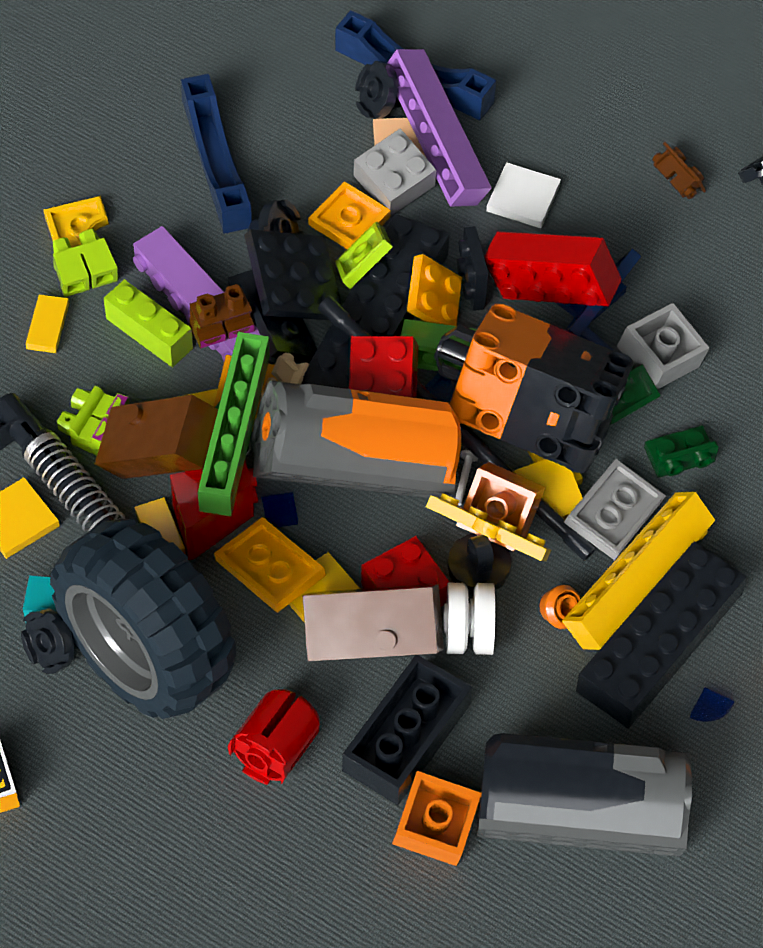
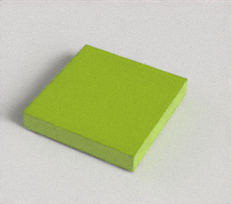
M378 222L369 227L336 260V266L341 279L350 289L393 247L384 227Z

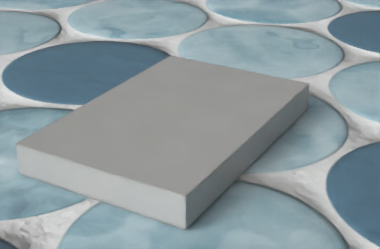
M615 459L567 516L564 523L615 561L663 502L666 495Z

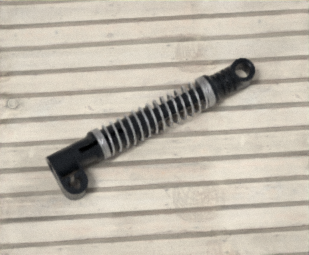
M16 393L6 394L0 398V423L3 425L0 428V450L15 440L22 448V456L33 469H36L37 475L42 476L43 482H48L49 489H54L53 494L59 496V501L65 503L67 510H71V516L77 517L76 522L83 524L82 529L84 531H90L96 525H100L105 521L117 520L118 515L125 519V515L119 512V508L113 505V501L107 498V494L104 491H101V487L95 483L90 474L78 463L76 457L72 456V452L67 450V446L61 443V439L52 430L44 428ZM105 500L103 505L99 501ZM73 510H74V511L80 510V512L78 513V515H75V514L73 513ZM85 515V520L81 522L79 517ZM91 522V527L89 529L85 528V524Z

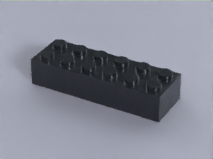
M694 541L579 673L576 692L629 729L740 598L747 577Z

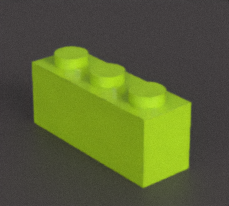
M125 279L104 297L106 319L172 368L193 349L191 327Z

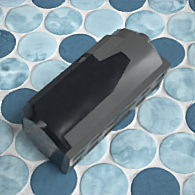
M508 733L494 734L486 742L484 751L477 837L680 857L687 849L688 823L692 799L691 754L654 747Z

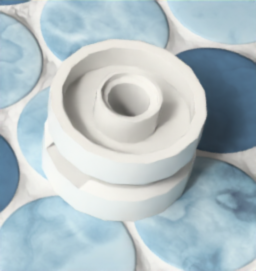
M465 583L447 584V600L444 603L443 621L444 633H446L447 654H464L467 649L469 634V637L472 638V647L476 655H493L495 639L494 583H477L473 589V599H470V603H468V588Z

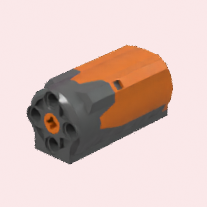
M273 380L268 382L253 425L252 437L255 452L253 477L430 498L431 495L441 497L442 493L447 495L455 494L456 470L461 450V427L457 414L448 402L314 384H295Z

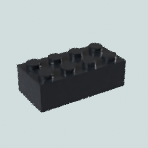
M415 655L343 752L342 771L396 805H399L410 790L416 772H422L470 706L472 687L421 656Z

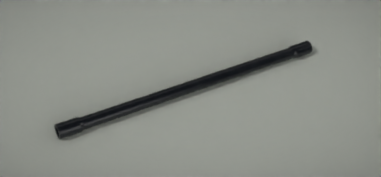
M331 296L325 298L319 305L318 310L350 338L351 336H370ZM417 380V398L439 401ZM460 424L461 443L483 464L490 462L515 473L466 425ZM541 498L536 514L563 539V542L583 561L587 560L597 547L564 523L565 519Z

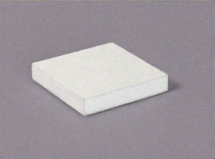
M506 162L489 199L486 211L542 228L560 187L561 179Z

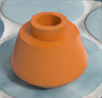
M556 586L542 596L540 600V613L555 628L567 629L562 620L580 601V597L571 586Z

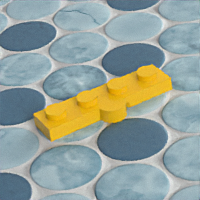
M442 493L441 497L430 496L426 505L427 508L472 528L474 531L487 537L496 538L499 542L540 561H547L551 549L544 546L546 540L531 533H528L525 538L515 533L516 526L503 520H499L498 524H495L486 519L488 513L473 506L467 511L458 506L460 500L445 493Z

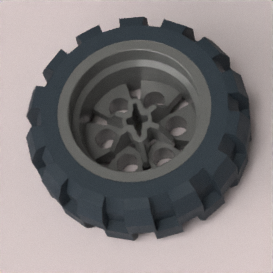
M122 518L105 521L100 525H96L63 550L51 572L50 585L55 591L52 598L57 613L69 627L74 645L80 649L87 659L86 662L127 704L132 703L139 712L152 718L159 716L161 719L179 716L190 713L219 690L227 681L234 666L236 642L229 633L231 624L225 610L219 606L213 595V589L202 573L199 574L188 561V557L173 542L169 543L158 530L146 523L137 524L134 519Z

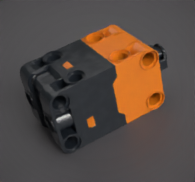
M505 304L492 305L476 331L462 325H457L445 333L434 355L439 375L457 382L450 405L457 414L460 424L470 426L484 434L508 442L577 473L587 472L595 456L598 455L613 417L612 412L621 399L633 367L632 359L624 353L608 349L514 310ZM453 335L471 343L470 347L452 340L450 337ZM444 360L461 366L462 370L446 365Z

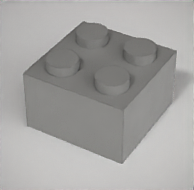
M398 129L354 159V177L375 201L391 210V216L435 186L436 169L401 129Z
M674 303L627 326L617 345L622 353L632 359L634 368L642 364L644 365L657 390L699 368L709 350V346Z

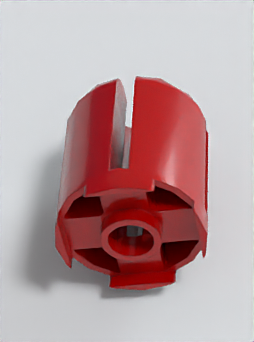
M285 688L274 689L266 693L228 744L229 755L231 756L234 752L237 758L245 765L242 771L252 779L268 785L271 780H281L282 784L319 732V714L312 704L303 696H299L291 706L296 693Z

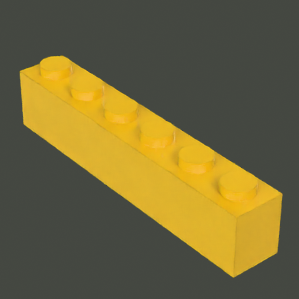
M675 492L562 620L582 649L600 650L694 541L697 542L707 535L708 528L715 522V519L696 492Z

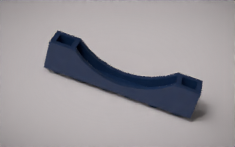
M351 10L335 28V51L364 65H372L373 61L388 62L397 49H403L387 36L374 21ZM431 64L452 108L480 121L495 101L496 80L472 68L449 69Z
M209 74L181 79L182 102L223 234L248 229L252 221L251 204L244 183L236 171L228 148Z

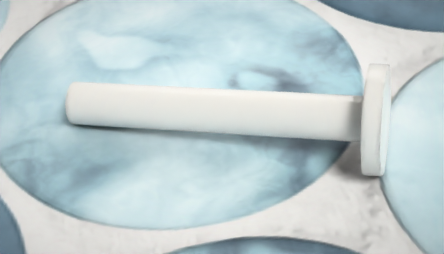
M463 450L460 454V457L464 459V464L455 497L460 500L459 506L462 505L471 464L478 461V458L469 450Z

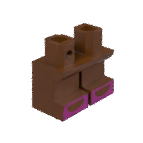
M238 284L226 287L224 293L215 296L208 293L197 296V301L190 303V327L200 349L226 341V334L229 339L237 337L238 332L250 333L255 331L250 315L252 312L251 306L242 287Z

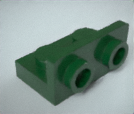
M643 364L631 369L621 399L612 412L613 417L610 425L661 396Z
M703 425L645 441L644 445L657 478L667 475L676 476L684 470L695 467H707L715 462L719 448L716 441L710 442Z

